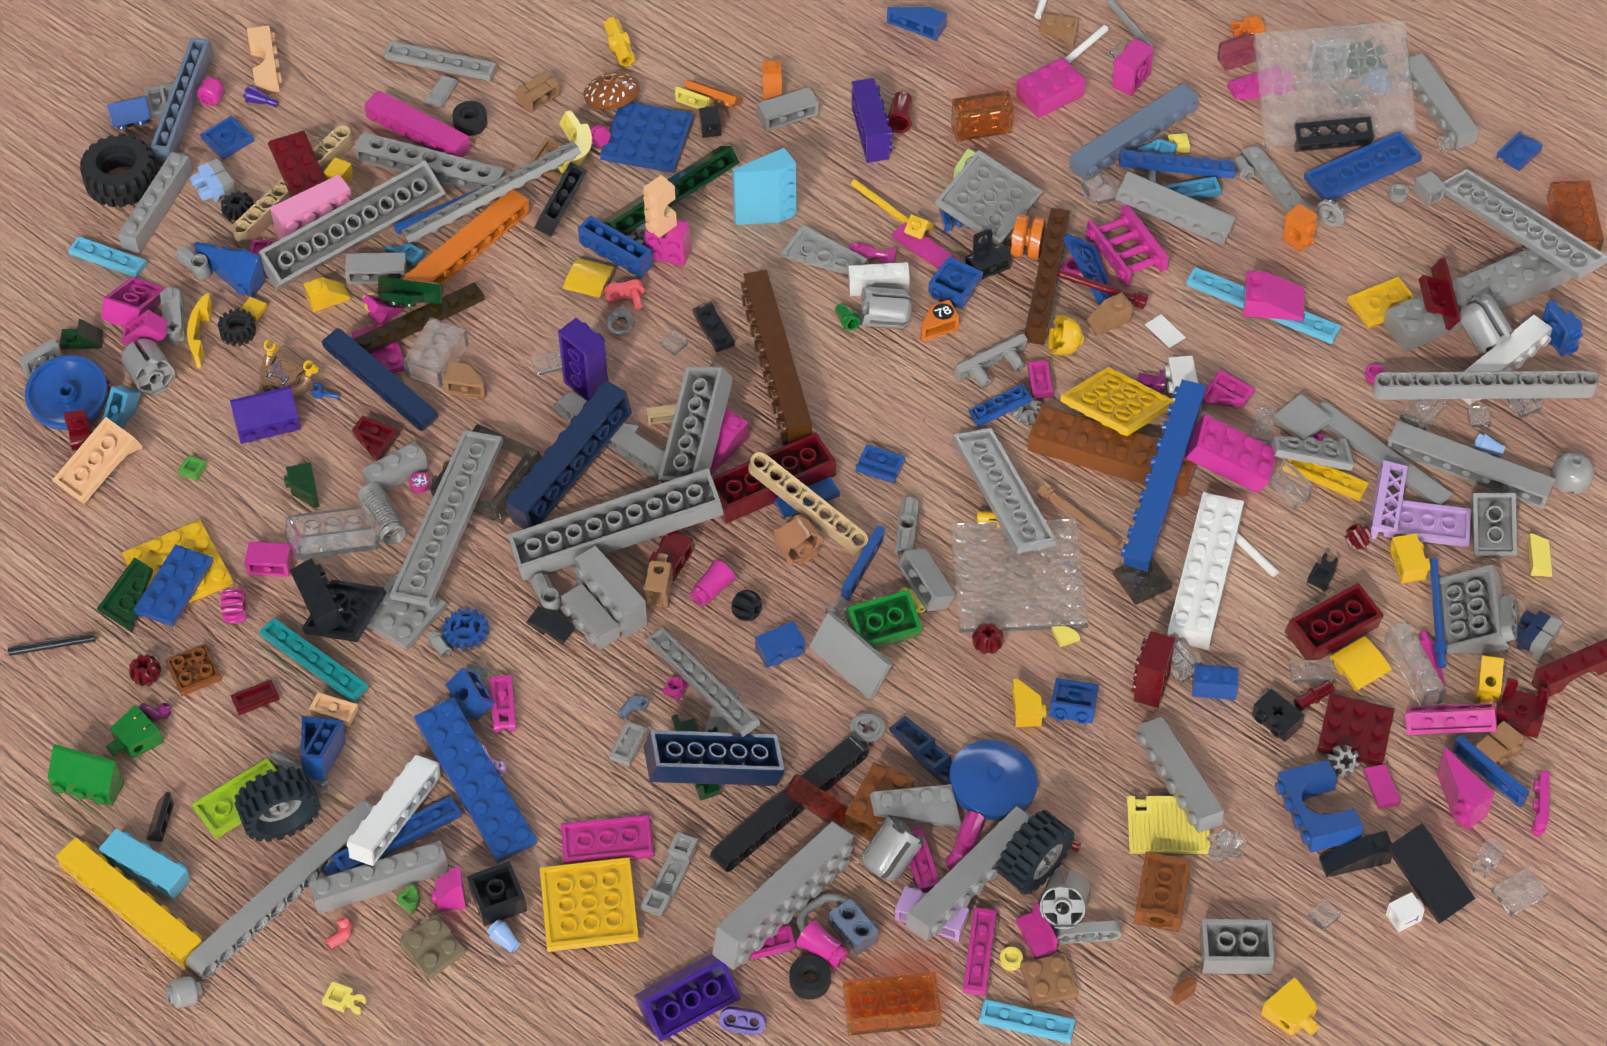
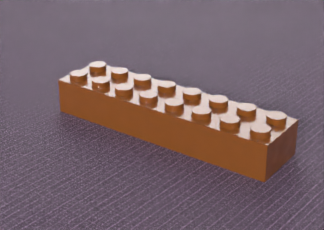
M1044 405L1039 410L1028 440V451L1140 484H1144L1147 473L1152 472L1153 468L1150 467L1153 455L1157 456L1159 450H1156L1158 438L1137 432L1125 436L1108 426L1102 425L1099 421ZM1186 458L1184 459L1174 494L1186 497L1198 464Z

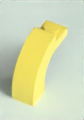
M572 110L564 113L559 125L569 141H573L579 147L581 154L571 161L560 164L558 168L561 173L566 171L570 162L580 166L592 145V134L588 124L581 125Z

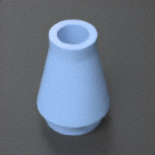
M1478 433L1472 448L1501 457L1505 446L1485 433Z
M500 919L495 921L487 930V933L490 935L489 938L507 949L510 953L516 951L521 944L507 923L502 922Z

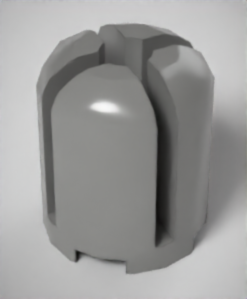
M863 287L861 299L863 300L860 311V324L862 326L902 329L907 326L911 317L912 304L910 294L906 290Z
M1489 295L1474 297L1459 310L1461 316L1460 323L1478 353H1486L1485 348L1496 344L1499 347L1511 338L1510 332H1514L1495 299Z
M137 339L142 353H140L133 341L129 343L122 353V363L139 391L155 395L168 389L167 384L171 381L172 376L175 377V371L157 343L150 339Z
M887 816L863 851V863L872 873L880 876L882 879L896 881L905 872L924 844L925 839L920 834L915 837L913 835L914 832L904 822L895 817L890 818Z
M1060 870L1054 873L1048 880L1040 901V912L1042 917H1045L1049 923L1054 925V928L1063 930L1074 928L1084 918L1091 896L1089 891L1090 884L1084 875L1075 870H1069L1066 878L1065 870Z

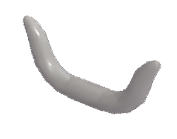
M827 893L809 902L797 915V925L800 934L806 928L805 918L809 913L826 902H836L841 905L847 900L838 894Z

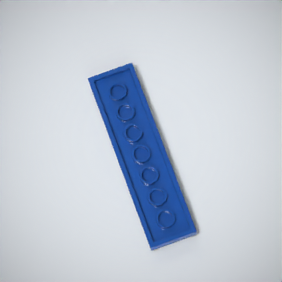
M452 697L415 715L414 721L497 864L537 844V839L455 699Z

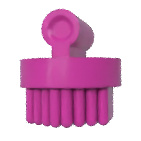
M593 126L590 129L592 145L596 147L607 145L611 133L604 126Z

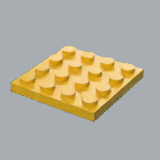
M1110 367L1105 368L1063 393L1060 400L1070 408L1082 412L1085 416L1101 422L1102 425L1108 426L1125 436L1132 434L1167 412L1170 403L1174 404L1175 400Z
M197 520L122 552L127 565L135 557L154 570L149 585L175 544L212 556L214 563L189 603L233 585V580L201 520Z
M630 857L540 868L547 952L639 941Z

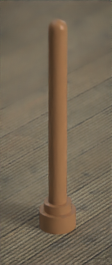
M1044 482L1039 487L1037 495L1040 498L1053 501L1114 547L1120 545L1119 539L1057 495L1051 484Z

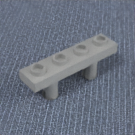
M1024 333L1019 336L1014 335L1002 344L993 345L988 351L979 352L967 361H960L955 366L953 377L959 382L969 376H973L983 389L991 384V379L984 369L1004 359L1008 360L1015 372L1021 371L1025 367V363L1018 353L1025 350L1028 341Z

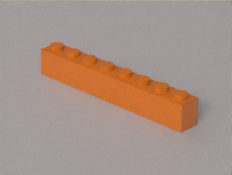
M513 189L508 191L505 196L500 197L496 202L489 205L485 211L474 217L469 224L462 227L452 238H449L441 247L434 250L424 261L419 262L402 279L443 285L530 213L529 200Z

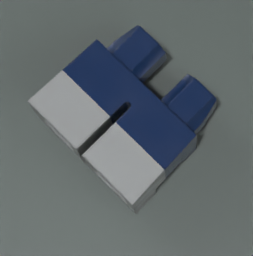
M1526 610L1519 623L1527 628L1524 629L1517 625V639L1515 640L1519 642L1517 648L1528 650L1533 653L1532 658L1540 661L1559 635L1563 622L1540 610L1536 615Z

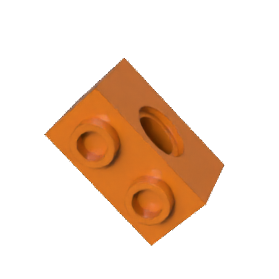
M1297 204L1286 215L1282 240L1300 252L1304 248L1310 247L1315 240L1314 233L1317 228L1318 215L1302 204Z

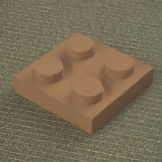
M1065 953L1021 963L1020 968L1033 1007L1078 998L1077 988Z

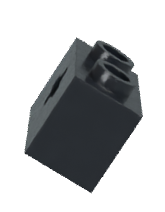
M1272 688L1254 704L1252 716L1257 723L1263 724L1275 737L1280 738L1284 742L1302 727L1305 717L1302 712Z

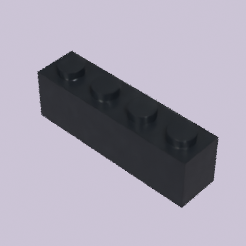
M570 162L534 227L535 229L552 237L588 172L587 170Z
M310 558L289 570L322 635L345 623L342 614L345 612L339 602L336 603L338 597L334 590H329L332 585L327 576L323 577L326 573L320 563L316 565L313 559Z

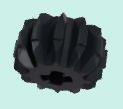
M239 190L237 193H233L231 191L230 195H224V200H221L222 215L226 217L228 222L232 220L236 222L254 205L253 199L247 192L241 193Z

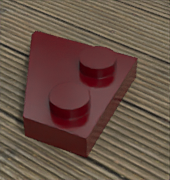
M361 416L352 429L353 436L376 461L383 458L399 434L397 428L365 416Z

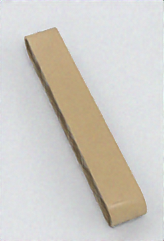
M757 452L752 455L748 466L749 473L847 551L855 555L862 553L868 542V536L862 529L763 452ZM760 462L763 464V467H757L754 463ZM771 475H777L780 480H773ZM787 488L795 489L796 493L788 492ZM803 501H810L812 506H806ZM820 514L828 515L829 519L821 518ZM836 527H843L845 532H839ZM853 540H860L862 545L854 544Z

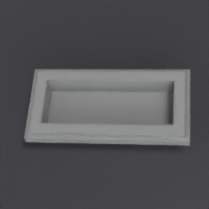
M442 75L425 100V103L442 108L458 84V81Z

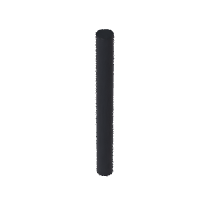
M95 633L8 647V654L12 656L95 642L96 637Z

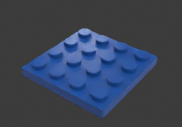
M634 102L617 109L609 133H611L607 145H603L600 160L674 173L691 129L694 113Z

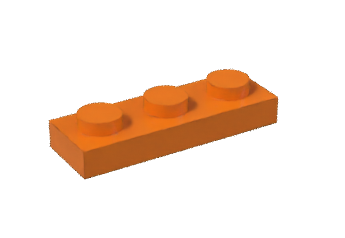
M686 80L684 84L685 88L690 89L689 91L705 94L706 97L711 98L713 101H717V99L722 100L723 105L729 107L741 105L743 99L742 97L693 80Z

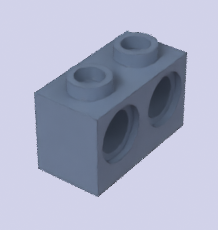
M851 898L829 912V925L856 956L878 942L879 928L873 920H869L862 906L858 903L855 904ZM846 916H851V917H853V918H852V919H845L844 917H846ZM864 932L867 935L860 936L858 933Z

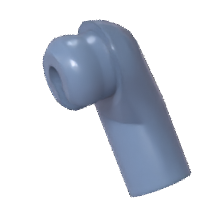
M646 696L630 697L618 711V715L626 719L632 711L646 709L649 705V699Z

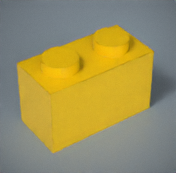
M1417 534L1392 537L1389 551L1401 584L1426 580L1427 573L1430 571V562L1428 558H1425L1424 545L1422 541H1419Z

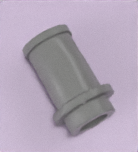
M1244 156L1235 158L1234 165L1239 170L1240 177L1244 180L1251 179L1254 176L1253 167L1249 166Z
M433 631L427 636L428 644L435 648L441 658H446L452 653V648L443 639L441 632Z

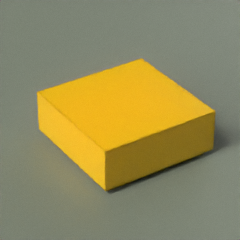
M249 297L239 311L241 312L242 309L246 310V313L249 311L254 320L258 321L268 307L267 303Z

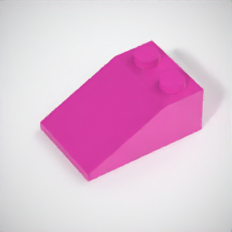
M1247 270L1244 283L1243 316L1303 321L1304 288L1268 272Z
M132 276L103 298L101 319L109 321L111 324L125 327V325L147 310L154 313L161 303L160 292L166 288Z
M725 409L710 469L711 475L749 438V423L728 409Z
M1447 748L1444 749L1436 774L1452 816L1459 825H1463L1469 830L1487 817L1495 793Z

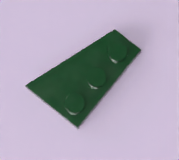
M134 557L97 607V610L132 633L138 614H135L134 608L148 588L154 570Z

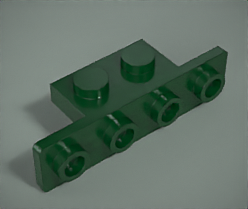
M385 276L378 277V295H380V300L389 301V305L404 303V307H416L417 303L423 302L442 304V284Z

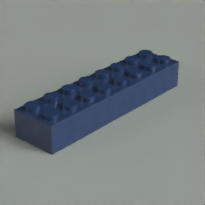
M607 380L596 389L590 401H587L580 413L572 418L570 425L558 435L555 443L547 448L545 455L533 465L531 472L522 478L516 490L508 495L505 503L514 524L526 529L541 524L632 414L626 391Z

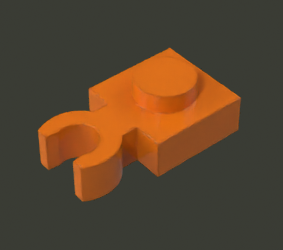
M1260 15L1244 17L1241 22L1233 21L1230 24V29H1234V36H1240L1245 32L1247 36L1265 33L1266 29Z

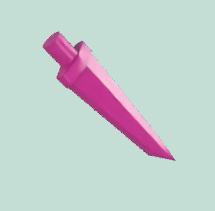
M1421 631L1419 633L1421 640L1416 642L1417 647L1421 652L1435 686L1447 697L1442 668L1437 667V655L1434 653L1435 640H1430L1427 631Z

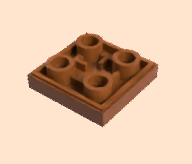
M206 644L165 660L181 696L222 680Z

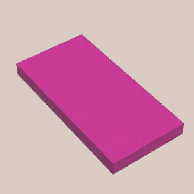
M650 815L561 823L564 865L629 857L630 860L654 857Z

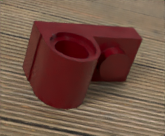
M85 409L64 412L72 451L78 450L92 434Z

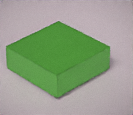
M188 455L178 469L179 475L197 481L206 469L207 462Z

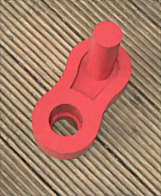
M634 279L623 283H610L605 287L604 294L607 301L617 302L632 298L635 309L642 308L640 296L644 293V287L640 280Z

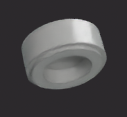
M1394 184L1390 187L1389 198L1392 201L1401 203L1408 199L1409 189L1407 186Z

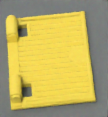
M1135 796L1127 797L1130 854H1145L1146 852L1156 854H1211L1210 830L1198 833L1194 826L1189 824L1187 815L1183 809L1181 810L1178 807L1174 796H1146V799H1135ZM1136 808H1146V811H1136Z

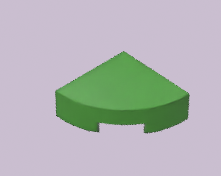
M411 883L396 897V902L412 915L418 908L419 896L416 887Z

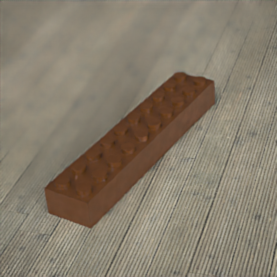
M766 269L743 274L744 282H741V290L744 295H741L743 307L747 308L745 310L747 322H751L750 333L756 339L754 340L755 351L760 354L758 356L760 368L763 367L765 370L763 371V379L769 385L767 387L768 397L773 399V402H771L773 414H777L776 424L778 430L782 431L780 437L782 445L785 446L811 435L812 422Z

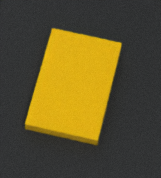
M1398 276L1348 296L1347 302L1366 327L1371 328L1384 322L1387 309L1415 297Z

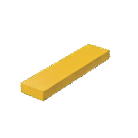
M1288 459L1284 470L1359 502L1369 487L1368 482L1333 467L1319 466L1293 459Z

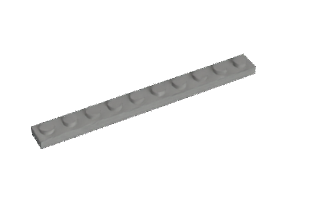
M571 141L401 231L408 243L419 241L422 236L436 232L439 227L451 224L460 216L468 215L474 209L489 204L491 200L505 196L508 191L522 187L525 182L537 179L548 170H554L560 164L575 159L577 155L581 154L579 147Z

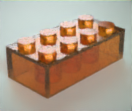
M1590 181L1551 182L1547 201L1552 222L1598 251H1601L1604 237Z
M935 972L843 981V1000L848 1036L941 1026L942 1013Z

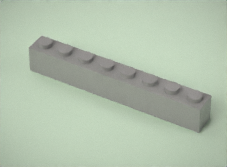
M1397 421L1389 437L1387 446L1402 457L1498 493H1516L1517 500L1541 509L1545 508L1555 483V479L1546 474L1538 473L1527 467L1519 466L1508 460L1500 459L1486 452L1473 449L1467 445L1457 443L1401 421Z
M1016 806L907 913L906 927L926 941H929L934 935L937 936L943 929V926L948 921L951 922L961 908L967 907L975 894L981 893L988 881L991 882L995 879L998 872L996 870L997 862L1002 858L1000 856L1002 851L1007 848L1006 844L1012 840L1013 834L1021 829V825L1024 822H1028L1031 815Z

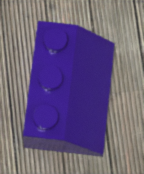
M291 386L230 400L241 444L301 429Z

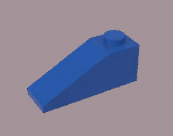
M888 7L887 23L937 41L946 28L947 13L931 7Z

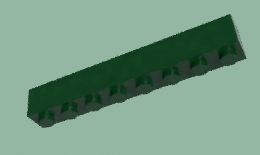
M732 146L716 148L667 179L675 186V200L669 203L668 206L671 207L739 164L740 162ZM644 194L601 222L624 235L638 228L646 222Z

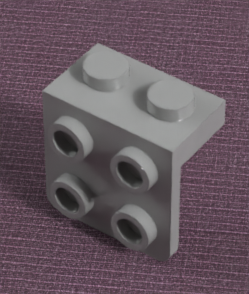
M53 338L20 357L19 361L23 373L29 379L31 374L41 364L62 355L58 343Z

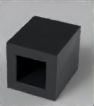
M718 106L699 108L702 138L721 136Z

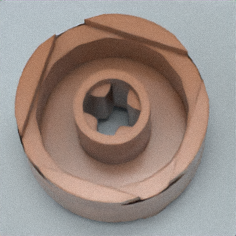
M801 515L794 516L790 522L783 527L777 528L773 533L775 536V546L790 565H794L793 563L797 562L801 565L810 561L818 554L819 550L817 548L819 545H823L821 535L811 522Z

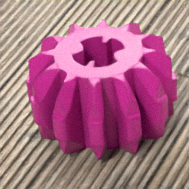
M240 588L223 590L220 596V604L224 621L231 624L245 622L248 608L244 590Z

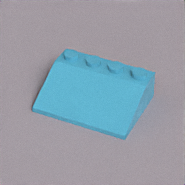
M785 148L732 170L734 222L736 225L780 223L797 215L796 162Z

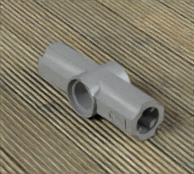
M906 497L900 501L895 555H898L900 558L906 550H914L919 501L913 497Z

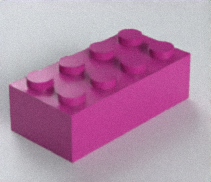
M1205 414L1195 425L1185 458L1259 493L1270 482L1276 456H1274L1271 446Z

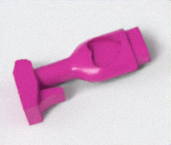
M850 243L849 249L867 259L877 257L883 258L879 259V264L895 263V247L889 248V251L875 249L870 244Z

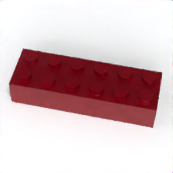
M817 432L766 454L806 486L836 476V460ZM750 461L712 477L722 505L724 515L721 517L725 524L775 503L776 498H779L778 495L749 473L748 466ZM760 462L754 463L757 467H763V464ZM771 475L773 480H780L777 475ZM787 488L790 493L796 491L793 488Z

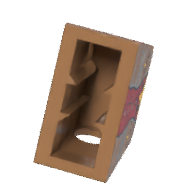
M660 553L657 555L656 561H650L644 587L647 606L669 607L673 571L672 565L669 563L670 556Z

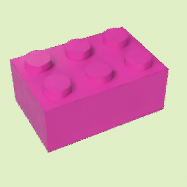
M1062 57L1018 79L1016 96L1037 118H1040L1084 96L1086 80Z

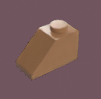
M1119 293L1105 299L1089 316L1086 323L1095 335L1098 336L1130 322L1132 305L1123 293Z
M449 362L444 378L446 393L478 398L486 397L484 382L470 364Z

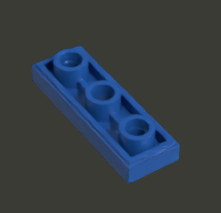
M1021 384L968 411L976 426L980 427L1033 400L1025 386Z
M831 477L807 486L826 502L840 496V491ZM780 497L775 499V505L783 518L799 513ZM803 501L806 506H812L810 501Z

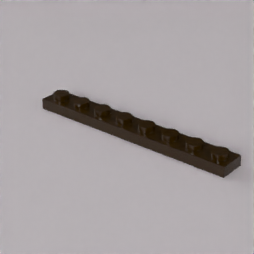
M475 282L442 297V304L429 303L353 340L369 354H372L484 301V294Z

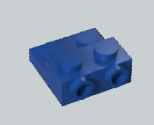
M948 256L929 281L928 292L936 300L940 298L950 300L954 308L957 306L963 308L972 297L973 289L982 279L983 272Z
M1554 300L1547 302L1542 321L1553 328L1550 335V343L1560 356L1575 353L1579 349L1577 342L1583 336L1581 321L1572 312L1564 314L1563 309Z
M1056 678L1049 717H1054L1058 721L1065 719L1073 720L1082 725L1086 723L1093 724L1099 685Z

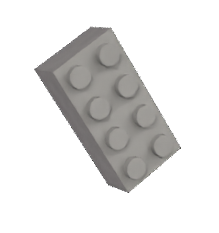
M596 546L574 558V571L577 577L576 585L583 584L616 621L620 632L626 638L647 626L645 600Z

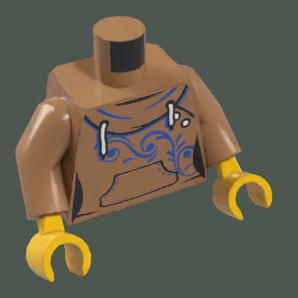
M266 340L264 349L267 350V354H264L260 373L264 392L291 386L293 397L303 394L312 379L311 374H316L319 371L318 365L307 360L302 368L277 354L273 356V353L279 350V346L274 342L273 347L270 349L271 341Z

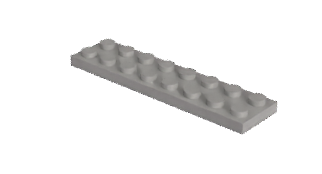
M992 428L955 434L953 442L1016 554L1055 546L1056 539Z

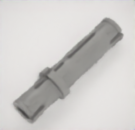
M275 751L271 755L275 760L269 759L272 764L277 767H284L285 770L289 767H295L296 770L298 768L302 769V765L281 754L279 751ZM311 779L314 789L320 793L327 791L328 787L324 785H330L328 780Z

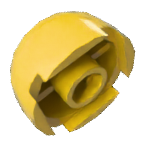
M1058 315L1053 321L1056 323L1055 328H1050L1048 349H1052L1050 354L1071 355L1079 346H1082L1084 335L1076 320L1068 316Z

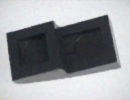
M540 606L536 608L526 621L529 626L540 634L544 635V633H547L562 645L576 627L563 617Z

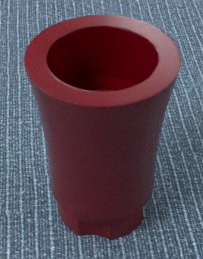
M899 91L895 93L888 114L889 124H887L888 127H891L892 132L905 133L912 126V97L908 92Z

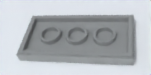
M832 612L827 613L809 646L868 699L875 697L892 666L891 662Z

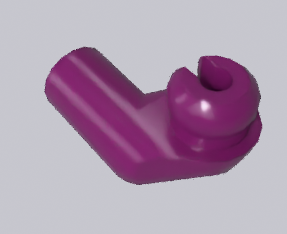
M165 702L156 709L145 703H142L139 707L153 721L167 718L171 714V705Z

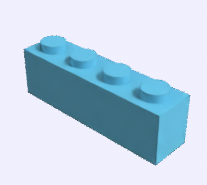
M115 829L99 848L100 853L106 857L109 864L114 867L117 866L121 871L173 901L190 882L186 866L180 862L174 863L163 852L157 853L150 845L145 842H138L126 831L123 833Z

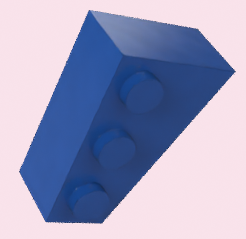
M302 716V769L308 773L310 779L325 780L346 742L344 721Z

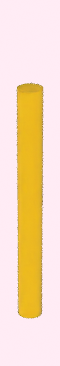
M854 179L851 182V186L901 223H908V217L858 180Z

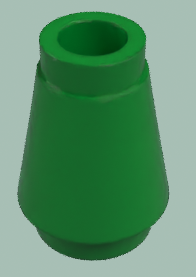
M840 303L835 307V312L844 329L854 330L859 326L860 317L856 312L844 303Z

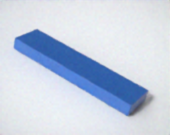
M877 525L842 586L841 600L848 602L884 540V527Z
M1462 735L1456 739L1453 752L1516 805L1521 807L1526 803L1529 790Z

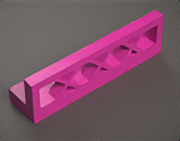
M1497 703L1408 706L1405 713L1407 735L1497 731Z

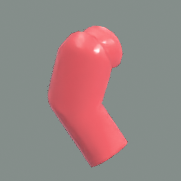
M346 916L340 917L337 920L339 925L337 933L326 939L331 949L350 938L353 926Z

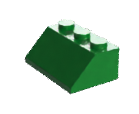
M54 744L48 772L51 788L57 793L63 794L65 792L79 799L86 798L100 805L108 804L113 806L124 785L116 761Z

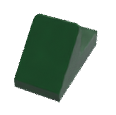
M79 319L78 328L62 329L60 339L61 350L102 348L103 330Z

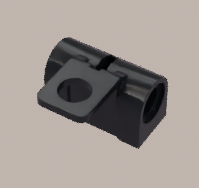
M987 229L974 234L973 254L965 257V264L982 271V279L1011 269V254L1002 243L995 246L992 245V230ZM987 235L984 241L978 242L982 236Z

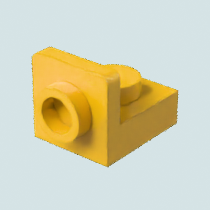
M911 214L904 232L922 239L926 229L932 231L935 224Z

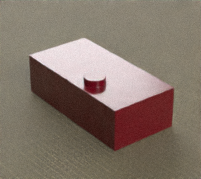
M1358 582L1289 620L1285 633L1308 664L1311 665L1378 628L1384 615Z

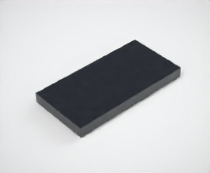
M1423 823L1386 847L1438 924L1476 899Z

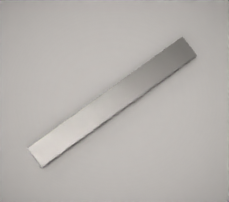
M1323 401L1318 406L1331 417V422L1325 427L1339 438H1347L1350 446L1376 465L1381 467L1383 460L1408 466L1405 486L1428 503L1445 505L1452 498L1453 494L1329 403ZM1390 469V473L1395 479L1401 476L1402 472Z
M662 627L646 638L647 644L742 737L760 725L759 719L667 630Z

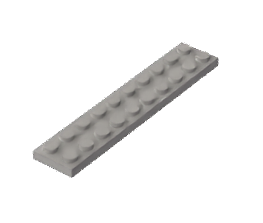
M1465 169L1443 181L1446 185L1445 196L1579 280L1607 263V256L1470 170Z
M467 430L463 431L391 590V600L431 607L504 442L501 436Z

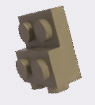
M437 914L433 917H424L418 928L414 931L412 929L405 931L400 940L401 950L428 980L435 977L466 953L464 947L454 938L450 929Z

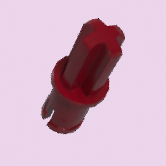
M1326 681L1315 688H1309L1308 692L1293 699V703L1299 711H1302L1314 703L1318 704L1320 699L1334 692L1335 687L1331 681Z

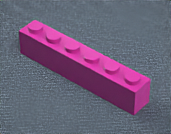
M379 90L364 104L368 119L397 132L400 136L406 137L416 144L458 157H464L471 150L468 135Z

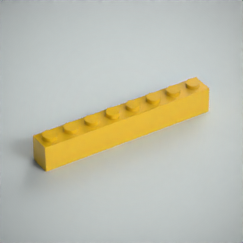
M75 838L56 855L62 869L184 969L188 967L186 965L188 956L203 941L202 936L197 931L193 930L191 932L181 918L175 919L165 905H158L155 898L149 892H142L139 885L133 879H126L124 873L117 866L113 868L109 865L106 857L93 852L94 849L86 841L82 843L79 839Z

